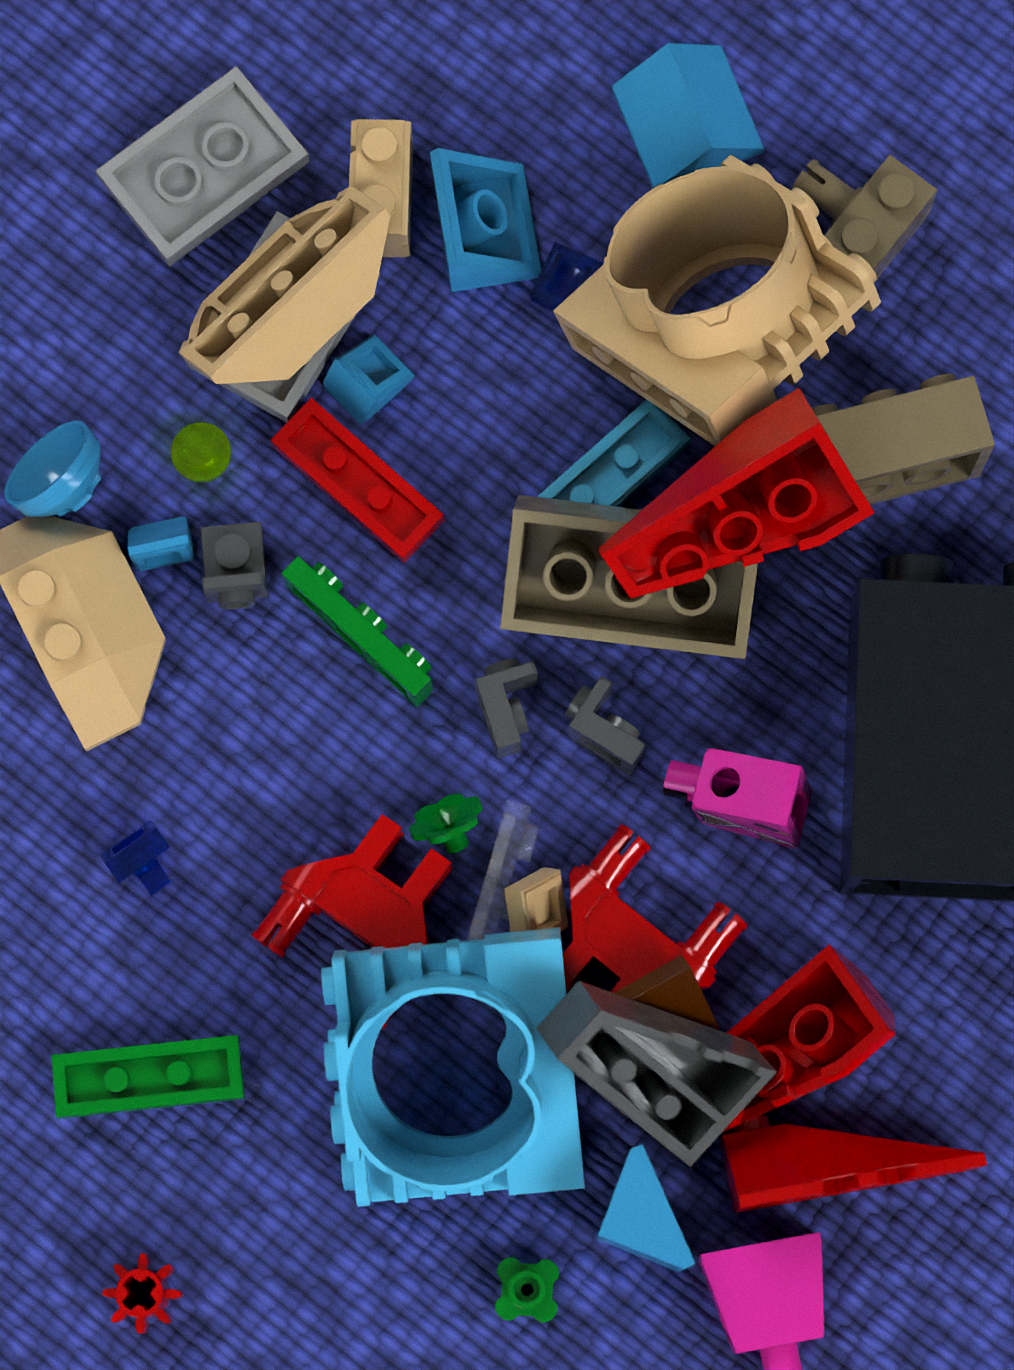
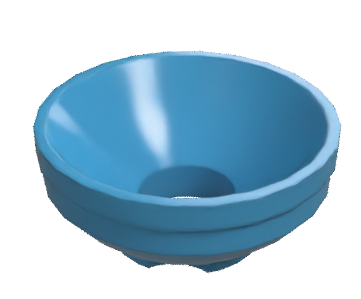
M75 420L56 427L38 440L16 464L5 485V500L15 510H19L24 516L47 517L55 514L61 517L67 512H76L93 496L94 488L101 480V474L99 473L101 461L99 439L82 421Z

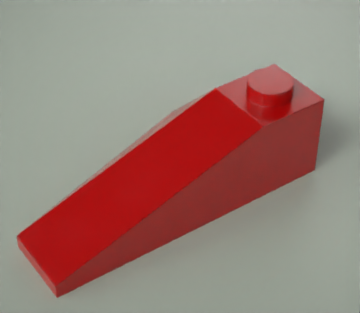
M798 388L740 424L602 544L598 550L630 599L703 579L707 570L739 561L742 562L744 567L764 562V554L796 545L800 551L821 546L875 512L801 389Z
M830 944L727 1032V1034L752 1042L777 1073L724 1131L848 1076L896 1035L895 1016L866 974Z
M768 1115L758 1116L732 1128V1134L722 1135L720 1138L734 1213L970 1171L987 1166L985 1153L790 1124L770 1126Z

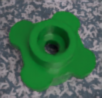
M514 1257L504 1259L497 1268V1275L502 1280L501 1297L495 1303L497 1314L507 1321L514 1320L517 1316H534L537 1321L542 1323L552 1320L558 1310L557 1304L553 1300V1283L559 1278V1269L556 1264L548 1259H542L537 1264L520 1263ZM524 1284H531L534 1289L532 1295L524 1296L521 1293V1287Z

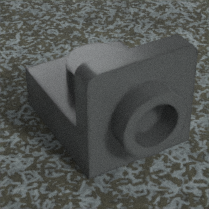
M261 522L201 527L204 564L202 584L208 603L218 602V606L221 609H243L254 606L255 598L269 597Z
M518 658L499 661L484 669L485 676L475 679L477 698L497 760L520 753V735L529 732L519 697L508 700L506 694L537 684L538 672L534 662L520 665Z
M601 676L593 689L583 685L565 713V716L572 720L569 725L568 738L623 773L631 776L643 757L645 744L637 739L640 732L626 720L614 714H609L606 720L598 715L609 698L612 689V682Z

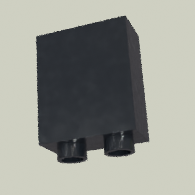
M901 554L883 558L880 561V580L860 579L849 608L840 894L1014 902V562L1003 567V585L954 583L955 563L945 557L927 554Z

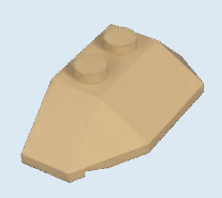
M350 186L339 192L336 199L318 203L287 220L201 303L190 326L188 340L183 342L179 354L186 362L215 384L290 379L374 297L391 217L387 209L353 186Z
M26 516L0 529V585L54 694L86 752L141 725L146 709L145 705L156 676L166 638L113 532L52 516Z

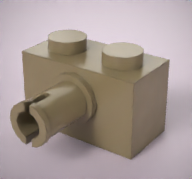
M891 155L886 158L863 188L858 187L854 190L820 165V162L816 159L811 160L807 164L806 169H808V172L802 171L792 186V189L796 187L803 190L820 210L833 219L831 228L824 235L832 246L848 256L851 253L861 256L873 268L877 279L930 215L938 189Z

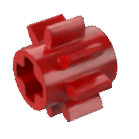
M141 1253L138 1258V1269L130 1271L126 1266L116 1263L113 1268L121 1279L116 1288L102 1290L103 1296L116 1298L117 1304L120 1307L113 1314L111 1321L113 1323H120L128 1316L136 1317L135 1328L138 1334H146L149 1326L148 1318L156 1316L161 1322L171 1324L173 1319L165 1308L170 1299L184 1297V1292L170 1289L166 1281L172 1275L175 1267L167 1264L157 1272L150 1271L151 1260L149 1254ZM134 1280L144 1283L154 1280L156 1286L151 1291L152 1298L156 1301L152 1308L146 1305L132 1307L130 1301L136 1295L131 1287Z

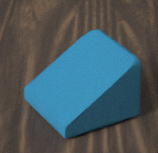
M373 334L334 360L323 380V386L357 422L362 424L373 417L409 384L415 375Z
M186 517L172 518L129 529L128 552L136 570L140 572L191 561L195 558L189 523Z

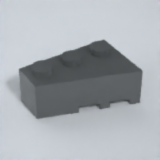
M578 981L536 1028L560 1062L690 1167L777 1073L750 1041Z

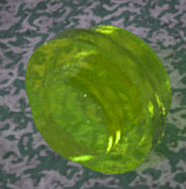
M198 422L190 424L181 429L172 442L171 458L176 470L184 478L193 482L204 483L217 479L226 471L231 461V445L226 434L220 428L210 423Z

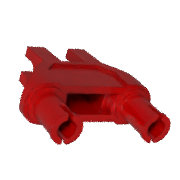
M381 814L352 854L308 863L286 871L280 879L282 884L279 888L283 891L282 895L256 931L254 930L250 936L264 947L267 946L271 952L283 959L286 955L285 952L314 913L319 916L323 912L371 947L385 946V948L409 946L411 943L429 944L425 908L453 870L452 862L431 848L405 885L400 888L380 874L379 871L403 838V829L391 819ZM390 1017L387 1019V1021H386V1022L384 1023V1025L382 1026V1028H381L382 1030H384L385 1027L387 1026L386 1023L388 1022V1020L390 1019Z
M620 824L616 828L617 831L588 866L585 864H581L579 867L574 866L569 872L573 941L563 952L566 994L592 962L617 982L610 991L615 993L681 955L690 965L701 990L710 988L716 981L714 976L717 971L713 967L741 932L747 929V923L739 915L735 914L724 929L718 933L716 930L727 918L731 909L723 903L716 901L713 909L685 943L680 941L674 943L618 898L620 894L616 889L642 857L651 850V847L638 835L626 852L621 855L620 852L633 838L632 834L634 831Z

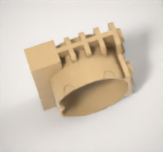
M729 155L721 162V167L698 169L693 173L680 176L665 184L661 183L638 199L625 212L613 229L614 234L608 247L607 257L604 258V264L553 312L573 350L716 446L745 420L778 401L773 389L783 380L791 385H795L803 377L799 365L807 357L811 356L820 361L829 353L826 340L835 331L842 336H847L855 328L852 315L862 307L868 312H872L881 304V300L874 285L877 276L873 268L858 254L851 253L848 256L832 246L830 241L822 234L816 219L819 215L818 207L803 190L796 187L789 190L776 182L772 175L761 165L754 163L749 166L736 157ZM741 265L771 267L756 284L726 303L689 314H670L677 301L688 289L713 273Z

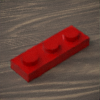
M312 397L270 440L272 447L402 563H405L445 521L444 514Z

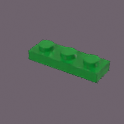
M297 556L281 573L286 587L416 708L433 692L432 680L427 675L432 668L428 661L408 643H405L400 649L383 634L388 626L368 605L361 602L354 608L338 592L344 587L343 584L326 566L317 562L311 568L304 560Z
M238 1035L51 1055L56 1118L58 1119L246 1099L241 1042Z

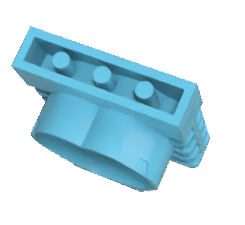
M560 927L485 934V939L460 941V939L447 940L446 943L425 945L422 943H411L409 946L385 948V946L372 947L371 950L334 951L332 967H324L321 970L325 1006L336 1005L338 1021L336 1029L328 1030V1042L324 1043V1060L327 1081L339 1080L340 1091L335 1092V1105H331L332 1136L334 1144L345 1143L346 1153H341L344 1191L355 1190L357 1207L370 1206L371 1202L395 1200V1203L408 1202L410 1198L431 1196L433 1200L446 1199V1195L463 1193L479 1196L484 1195L485 1191L508 1189L509 1195L585 1188L574 1072L556 1058L536 1029L567 995ZM449 993L472 997L495 1007L505 1020L506 1035L498 1048L497 1062L500 1070L511 1083L513 1089L512 1098L501 1115L481 1129L457 1136L432 1135L416 1130L392 1113L377 1089L372 1065L373 1049L377 1036L387 1019L400 1006L419 996Z

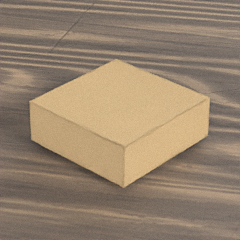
M543 867L504 888L510 932L559 927L561 932L568 928L562 877L559 869Z

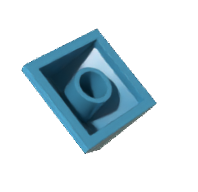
M668 43L612 85V92L652 189L661 183L665 184L680 176L693 173L698 169L721 167V162L729 155L744 161L764 153L763 144L721 45Z
M442 148L431 151L433 185L451 292L532 280L542 276L523 164Z
M640 1144L629 1151L596 1240L681 1272L696 1263L644 1146Z

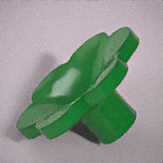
M459 793L445 796L437 804L424 806L414 815L416 822L410 826L409 833L415 841L428 840L431 844L443 843L448 853L460 852L469 845L465 832L477 825V815L483 810L482 802L478 797L464 798Z

